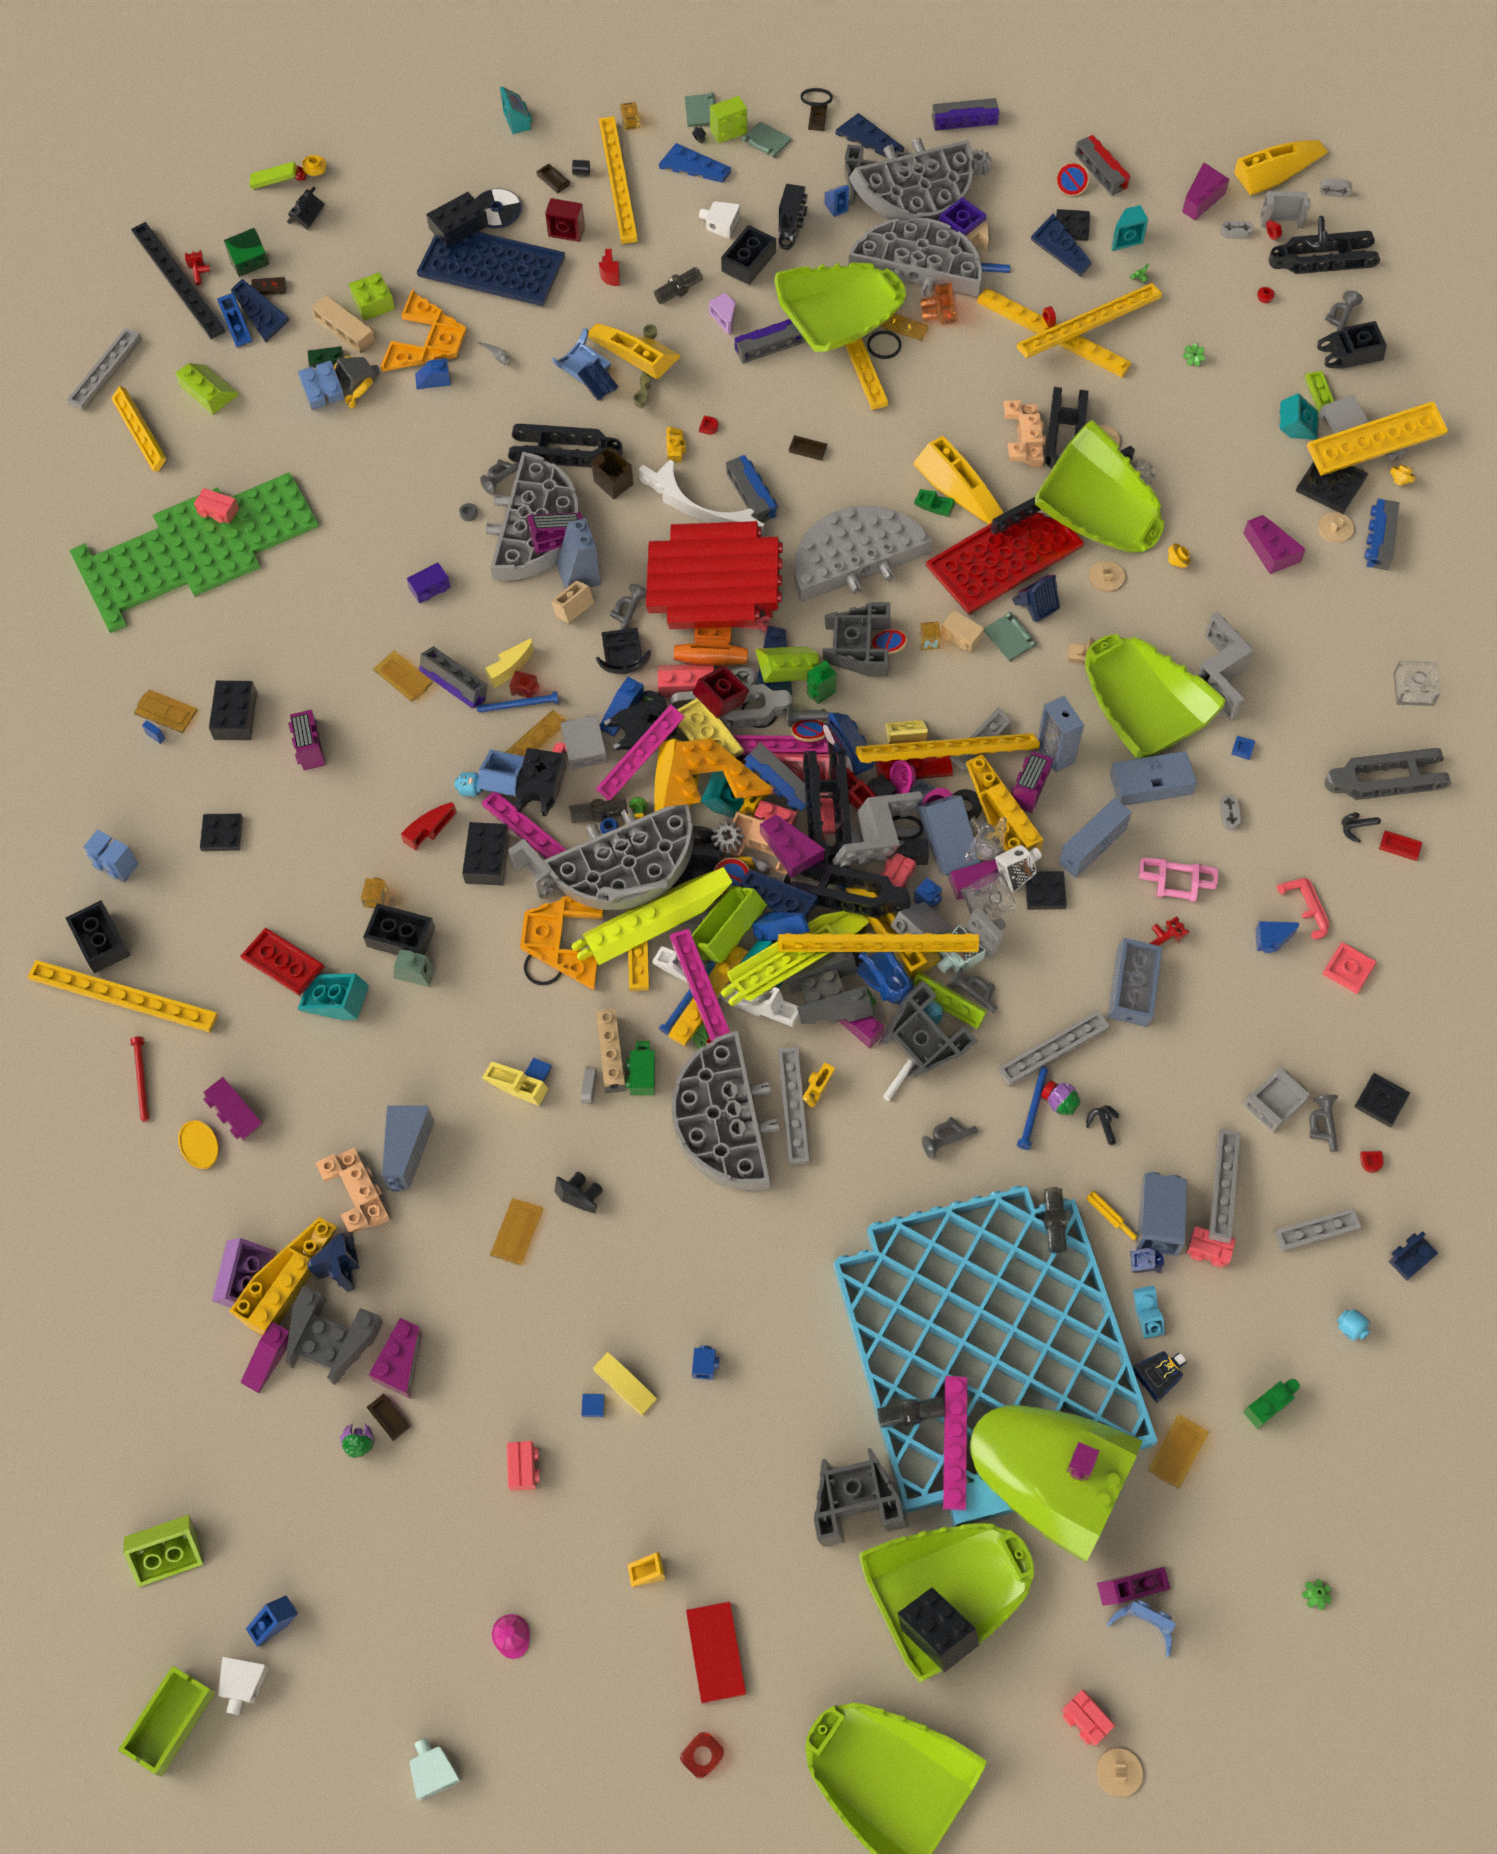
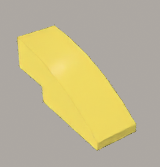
M531 638L498 654L499 661L485 668L487 678L494 688L513 677L529 660L534 652Z
M495 1062L490 1063L482 1077L484 1081L538 1106H540L549 1090L543 1081L528 1077L522 1071Z
M607 1352L593 1367L594 1372L642 1416L657 1400L610 1353Z

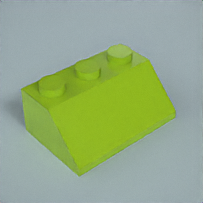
M188 363L175 372L180 387L212 415L239 396L235 389L207 365Z
M807 646L759 648L755 650L764 683L807 680V672L816 665L821 664L818 653Z
M189 1514L124 1537L123 1553L138 1587L203 1565L197 1534Z

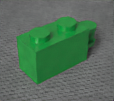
M826 660L807 672L806 693L817 704L836 693L837 673Z
M636 1041L635 1050H631L630 1058H626V1070H630V1076H626V1088L630 1089V1095H655V1052L650 1050V1041Z
M1289 1379L1284 1384L1279 1381L1250 1404L1243 1413L1259 1429L1295 1399L1293 1395L1300 1387L1299 1382L1296 1379Z

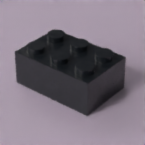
M469 192L426 214L429 229L446 248L455 245L488 226L486 211Z
M747 225L721 257V271L750 285L776 254V238Z
M215 681L209 730L214 740H251L257 691L253 681Z
M469 822L462 871L465 884L503 886L510 838L508 824Z
M102 900L65 917L94 974L130 956Z
M377 903L363 938L366 946L394 955H398L400 950L425 955L434 933L435 925L431 917Z
M933 1587L897 1613L901 1630L944 1673L979 1646L976 1628Z

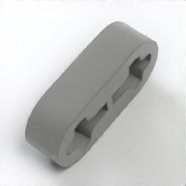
M1324 179L1320 183V192L1326 196L1347 197L1352 193V183L1348 180Z
M1226 221L1222 224L1220 233L1225 238L1246 239L1252 235L1253 225L1247 221Z
M1225 795L1221 799L1219 806L1222 825L1226 830L1234 831L1241 822L1239 803L1235 796ZM1226 802H1229V804L1232 805V807H1231L1230 810H1229V806H1228V804H1226ZM1230 816L1232 817V821H1234V824H1231V821H1228Z
M586 1066L581 1103L592 1104L597 1075L596 1067Z

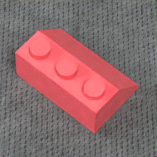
M659 665L658 692L664 698H671L673 694L678 692L693 691L699 678L714 671V665Z
M773 753L805 783L804 754ZM816 754L820 780H829V754ZM819 792V795H829V793Z

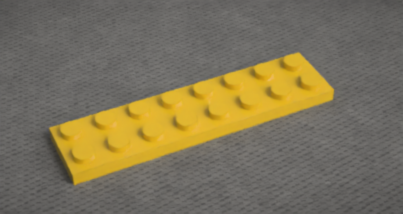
M1432 401L1310 441L1306 446L1320 476L1446 435L1448 429L1435 402Z

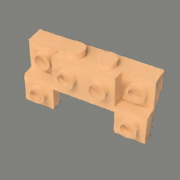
M1021 400L1003 401L1004 419L1018 420L1019 442L1008 443L1009 461L1023 462L1031 467H1043L1042 445H1045V435H1042V431H1044V421L1040 419L1038 404L1021 405Z
M736 812L732 823L736 822V828H742L740 833L744 834L745 838L740 839L743 842L742 846L736 845L738 851L731 848L729 855L741 857L747 846L775 856L760 835V823L765 820H758ZM728 834L726 841L728 838L729 840L732 838L731 834ZM778 861L775 872L785 875L788 872Z
M355 1147L337 1156L332 1154L315 1163L324 1182L341 1176L355 1205V1208L341 1214L348 1232L355 1233L368 1227L379 1226L390 1220L379 1198V1195L382 1193L377 1183L373 1185L370 1180L373 1178V1174L369 1166L364 1168Z

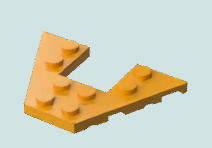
M411 290L402 312V319L432 325L424 347L391 341L380 366L382 372L426 364L429 360L457 358L467 333L464 325L457 323L454 318L448 317L440 308L430 304L426 298H421L414 290Z
M712 738L676 742L663 807L700 803L701 796L691 774L723 771L735 798L771 794L772 787Z
M566 895L556 902L545 903L538 908L525 911L520 943L521 950L584 986L595 990L598 963L594 955L580 961L577 958V954L583 950L560 949L564 917L603 919L604 910L588 907Z

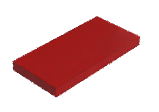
M948 755L941 758L926 757L923 759L920 769H915L916 779L953 776L952 763L949 759L951 756ZM875 761L877 777L882 774L891 782L890 769L893 764Z
M266 927L240 955L243 961L299 997L325 968L323 963Z
M730 1602L686 1610L701 1704L745 1696L746 1691Z

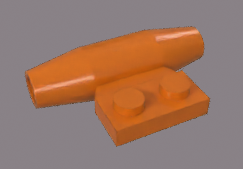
M732 628L695 629V643L674 645V660L695 665L731 666L747 664L748 649L729 645L731 644Z

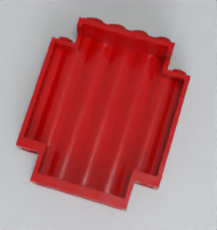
M757 521L671 524L669 541H649L646 592L648 614L667 613L669 629L756 627L757 620H760V610H764L765 616L773 618V611H777L779 603L782 602V592L779 591V586H782V575H779V570L783 569V560L780 558V553H783V542L779 541V537H762V528L758 527Z

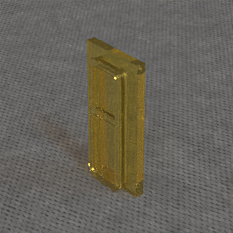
M395 650L373 668V671L411 702L419 699L427 692L428 687L433 684L429 678Z
M149 689L139 700L134 714L183 734L198 710L195 707Z
M512 1198L490 1256L522 1266L543 1208Z
M1178 1414L1148 1471L1167 1484L1179 1489L1209 1432Z

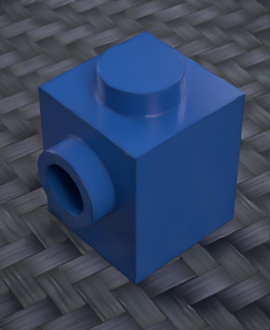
M926 878L915 890L914 902L917 904L925 902L933 908L942 900V888L929 878Z
M706 1345L694 1348L692 1378L714 1380L715 1369L719 1370L720 1357L716 1356V1349Z

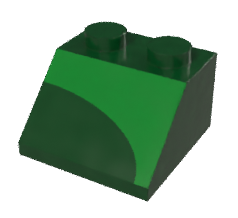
M255 228L224 240L230 263L238 277L269 265L266 252Z

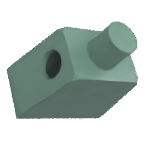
M400 950L394 964V979L430 987L435 968L428 957L412 951Z

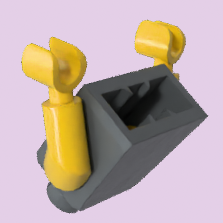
M345 356L344 358H338L333 368L349 393H354L345 397V403H349V407L352 409L356 406L355 399L357 397L360 398L373 385L374 377L380 374V369L378 365L370 366L364 357Z

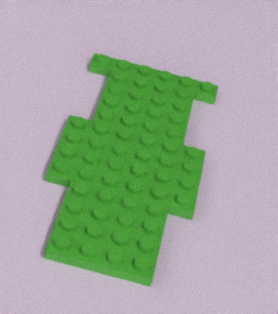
M290 472L232 496V498L237 500L239 510L234 515L231 523H219L214 518L200 516L194 505L198 497L196 496L153 514L152 516L158 526L157 529L92 556L86 543L69 550L109 632L112 633L127 626L120 612L185 584H188L195 597L259 569L260 565L254 554L319 527ZM218 487L212 489V491H215V492L221 494V492H220V490H219Z

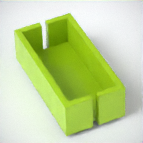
M730 886L693 932L692 938L701 959L708 961L710 959V961L722 963L727 959L731 950L740 942L742 936L751 928L757 917L762 914L767 904L755 889Z
M172 1665L118 1751L133 1761L139 1762L138 1764L153 1774L162 1777L216 1692Z

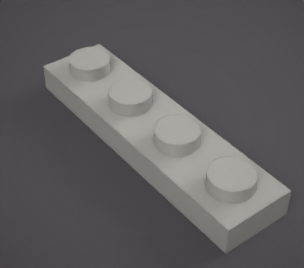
M997 708L969 738L998 736L1012 720L1000 708ZM980 753L977 755H952L949 759L963 772L967 768L966 762L979 756Z
M1354 1208L1278 1229L1275 1230L1274 1234L1281 1252L1360 1230L1361 1225Z

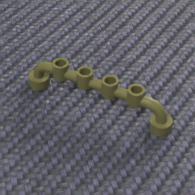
M652 324L646 325L643 328L644 337L654 340L657 336L656 326ZM642 371L643 375L640 377L641 388L633 396L634 405L641 409L647 405V390L650 388V375Z

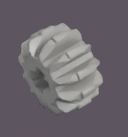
M975 149V151H972L973 176L978 175L980 177L981 174L986 175L990 171L992 159L989 153L984 152L983 149L981 151Z
M728 820L725 821V826L718 823L720 829H713V832L717 835L711 836V839L716 841L713 844L714 847H719L721 852L726 848L728 854L731 853V848L738 851L736 845L742 846L743 842L740 839L745 838L744 834L740 833L742 828H736V822H733L730 826ZM726 834L727 836L728 834H731L732 838L730 840L728 838V840L726 841L724 836Z

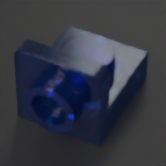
M1148 1248L1130 1251L1131 1271L1133 1273L1149 1271L1162 1273L1164 1258L1158 1250Z

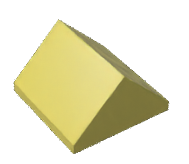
M923 720L885 723L888 744L927 741L928 731Z

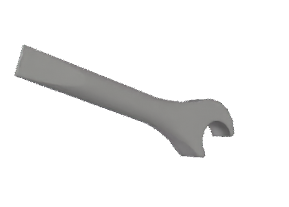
M662 880L625 889L603 887L599 889L596 896L598 900L601 896H608L609 900L607 903L610 906L626 896L666 888L667 882Z

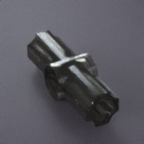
M697 267L691 268L680 276L674 274L669 278L667 284L654 291V296L659 304H664L675 296L682 297L691 286L703 280V276Z
M626 798L608 801L594 799L591 803L569 806L572 823L590 820L600 823L607 818L622 816L621 812L624 809L628 814Z
M1050 1187L1044 1190V1229L1047 1230L1048 1252H1066L1065 1229H1067V1213L1064 1210L1063 1189Z
M941 1397L920 1401L918 1399H909L900 1402L898 1405L877 1408L880 1428L902 1424L904 1426H912L922 1423L923 1420L945 1417V1410Z

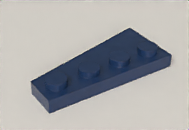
M859 113L838 127L835 132L838 136H846L847 140L851 142L861 143V146H864L866 149H874L875 153L884 157L886 155L883 149L888 145H893L895 153L896 151L904 152V147Z
M1054 213L1031 236V241L1080 277L1092 265L1091 260L1080 246L1075 243L1073 237L1068 234Z
M241 279L230 289L265 343L290 321L286 314L244 279Z
M768 625L763 648L787 647L785 629ZM759 666L756 685L764 684L773 691L786 690L792 695L791 681L764 683Z
M749 870L740 883L742 888L755 889L765 901L767 907L774 912L803 913L805 919H807L818 902V896L753 870Z

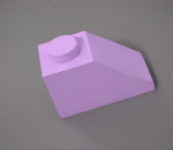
M724 293L709 301V314L729 335L732 332L735 319L736 303L733 298Z

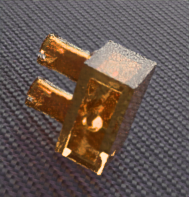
M951 282L935 286V296L920 299L922 310L936 307L935 309L922 311L923 322L939 319L941 324L944 325L958 321L956 296Z

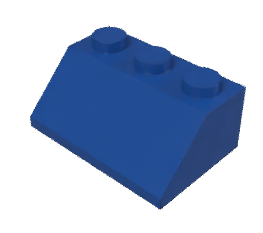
M829 713L828 722L842 736L856 763L857 771L853 774L856 776L874 768V761L871 763L861 762L855 754L856 746H867L865 737L858 732L856 722L852 721L849 715Z

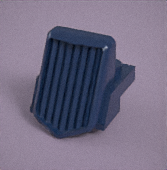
M1045 575L1018 591L1019 595L1012 598L1015 605L1027 606L1034 622L1043 620L1060 608L1056 575Z
M353 1232L338 1234L316 1253L307 1264L308 1269L318 1279L330 1276L346 1292L355 1290L352 1270L359 1268Z

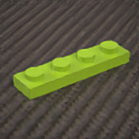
M921 972L916 974L913 980L914 987L924 981L937 995L934 1000L943 1007L944 1011L976 1029L980 1027L988 1010Z

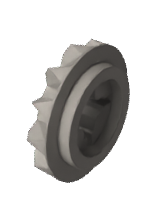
M738 667L732 671L739 680L746 678V683L742 682L745 686L756 685L757 674L751 668Z

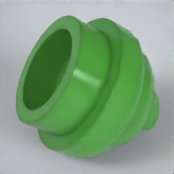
M635 797L629 802V808L633 809L634 814H645L648 809L646 801L641 797Z

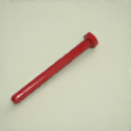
M137 1036L130 1039V1045L134 1046L140 1119L142 1122H147L149 1116L142 1045L145 1044L144 1037Z

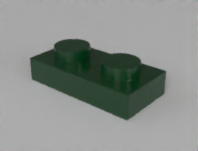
M341 346L308 351L309 367L313 366V368H316L318 364L331 361L332 365L337 363L338 358H343Z

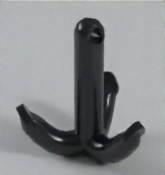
M1319 216L1318 243L1315 244L1308 240L1307 237L1305 238L1306 244L1311 249L1327 250L1333 245V237L1327 242L1328 232L1325 230L1324 216Z
M1358 812L1350 813L1341 821L1343 833L1351 841L1361 842L1360 839L1351 833L1350 828L1378 825L1381 823V819L1373 817L1354 820L1360 814Z
M1108 1105L1094 1108L1087 1116L1086 1128H1089L1094 1117L1099 1115L1107 1142L1113 1146L1116 1140L1110 1123L1112 1122V1116L1117 1119L1119 1118V1113Z

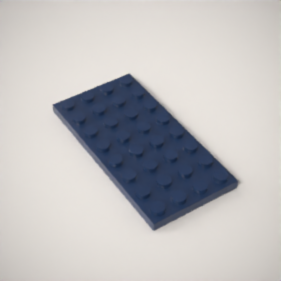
M476 232L455 245L446 248L434 235L417 270V276L543 306L563 264L565 252L481 232Z

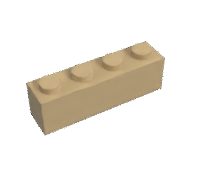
M325 295L311 306L313 316L318 322L359 353H362L375 342L373 329L369 325L366 326L357 316L354 317L348 309L341 307L336 300Z

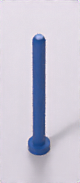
M554 691L552 695L478 705L477 712L554 702L555 705L559 704L557 691Z
M709 961L705 966L708 976L715 967L713 961ZM690 989L665 1025L661 1024L659 1030L667 1036L693 998Z
M1047 1067L1040 1069L1023 1135L1017 1141V1147L1023 1150L1031 1149L1032 1143L1029 1140L1048 1073Z

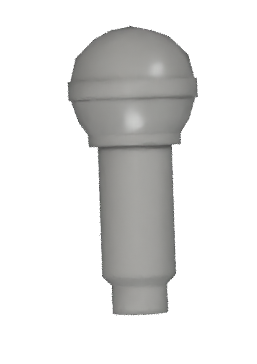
M745 854V857L752 858L751 862H754L760 873L764 874L769 871V862L759 860L752 854Z

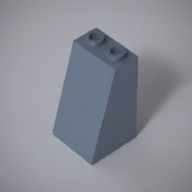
M586 518L568 522L556 563L564 589L568 588L576 580L588 585L589 588L601 585L596 545Z
M951 795L916 807L940 873L950 876L951 871L981 863L962 796Z
M428 1105L387 1106L382 1177L388 1190L402 1192L403 1189L410 1188L434 1124V1119Z
M1158 1172L1144 1174L1141 1185L1138 1238L1136 1242L1137 1251L1178 1257L1185 1244L1187 1179H1183L1178 1175L1163 1176Z

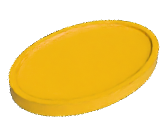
M192 1120L186 1122L181 1127L178 1135V1144L183 1157L195 1168L208 1169L212 1167L217 1161L219 1154V1145L215 1134L201 1121Z

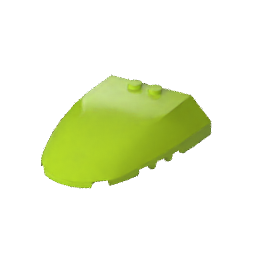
M835 263L832 267H825L824 264H820L818 268L811 269L809 266H803L777 272L774 279L779 305L814 352H827L869 334L901 308L906 296L904 283L893 271L887 268L885 270L875 268L872 263H850L849 266H840L839 263Z
M1091 420L1068 443L1035 495V505L1064 526L1093 541L1125 552H1143L1153 547L1163 533L1164 520H1162L1160 513L1162 506L1150 485H1146L1140 477L1141 472L1136 471L1130 464V458L1125 457L1118 450L1119 445Z
M1119 634L1107 635L1095 641L1086 653L1085 671L1096 700L1115 733L1136 758L1140 759L1160 754L1206 727L1224 707L1226 700L1200 676L1192 675L1186 670L1185 665H1178L1172 661L1170 655L1164 656L1157 651V647L1133 636L1129 639L1120 637Z
M1006 1405L991 1410L978 1421L971 1435L970 1454L981 1479L1011 1510L1019 1514L1027 1524L1040 1531L1045 1538L1086 1563L1103 1531L1143 1441L1118 1429L1078 1415L1038 1407ZM1078 1442L1099 1450L1089 1479H1083V1481L1072 1478L1070 1476L1071 1473L1066 1472Z
M989 1523L964 1524L956 1527H942L937 1530L922 1531L918 1534L907 1537L903 1536L885 1542L858 1555L865 1582L906 1667L919 1683L933 1677L942 1670L901 1630L897 1614L899 1611L933 1587L976 1628L980 1645L1025 1600L1034 1577L1033 1560L1022 1539L1011 1530H1005Z
M853 1702L838 1706L834 1705L820 1714L808 1732L805 1745L808 1769L816 1785L838 1817L871 1854H933L974 1790L988 1764L985 1759L944 1734L928 1728L926 1725L909 1720L904 1716L887 1712L884 1709Z

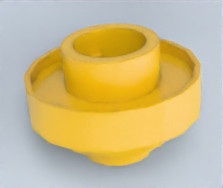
M309 155L303 159L302 169L311 176L322 175L326 171V161L319 155Z
M1405 465L1393 466L1390 470V473L1393 475V482L1400 486L1409 482L1413 483L1416 479V476L1412 474L1413 470Z
M1174 543L1168 548V561L1172 566L1184 569L1190 565V553L1186 547Z

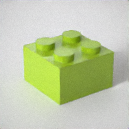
M740 96L710 105V131L718 143L748 133L747 107Z
M380 272L348 283L351 297L364 321L395 310L392 295Z

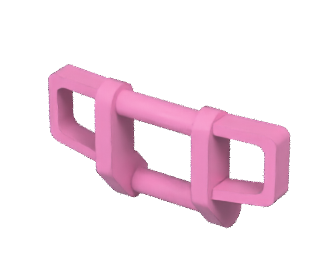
M1142 858L1139 866V878L1158 882L1156 897L1168 896L1196 902L1198 888L1216 889L1218 869L1196 863L1189 865L1167 862V859ZM1144 866H1159V873L1145 872ZM1166 869L1192 873L1190 892L1164 888ZM1199 872L1212 875L1213 881L1199 880Z

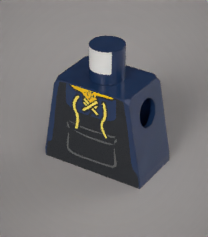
M1162 1351L1134 1365L1133 1371L1135 1377L1156 1404H1158L1181 1380L1183 1374L1179 1368L1187 1362L1180 1353L1170 1358L1165 1351Z

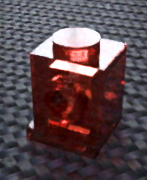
M515 671L509 685L512 696L519 695L527 698H532L534 694L537 695L540 688L537 676L520 671Z

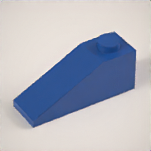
M231 293L217 298L236 347L253 342L234 294Z
M630 677L626 678L599 725L600 730L615 737L621 728H605L604 721L612 718L621 710L638 705L642 701L644 694L643 684Z
M767 912L752 924L754 935L761 941L777 940L778 934H803L810 931L803 913Z

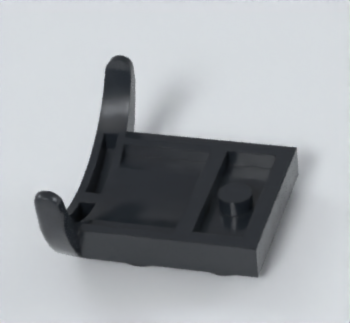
M638 628L601 632L605 662L600 657H596V661L606 672L613 674L631 673L643 668L649 661L651 650H647L646 654L642 657Z

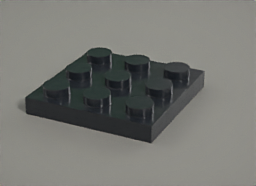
M1313 461L1298 484L1296 492L1344 514L1369 473L1354 466H1349L1320 476Z

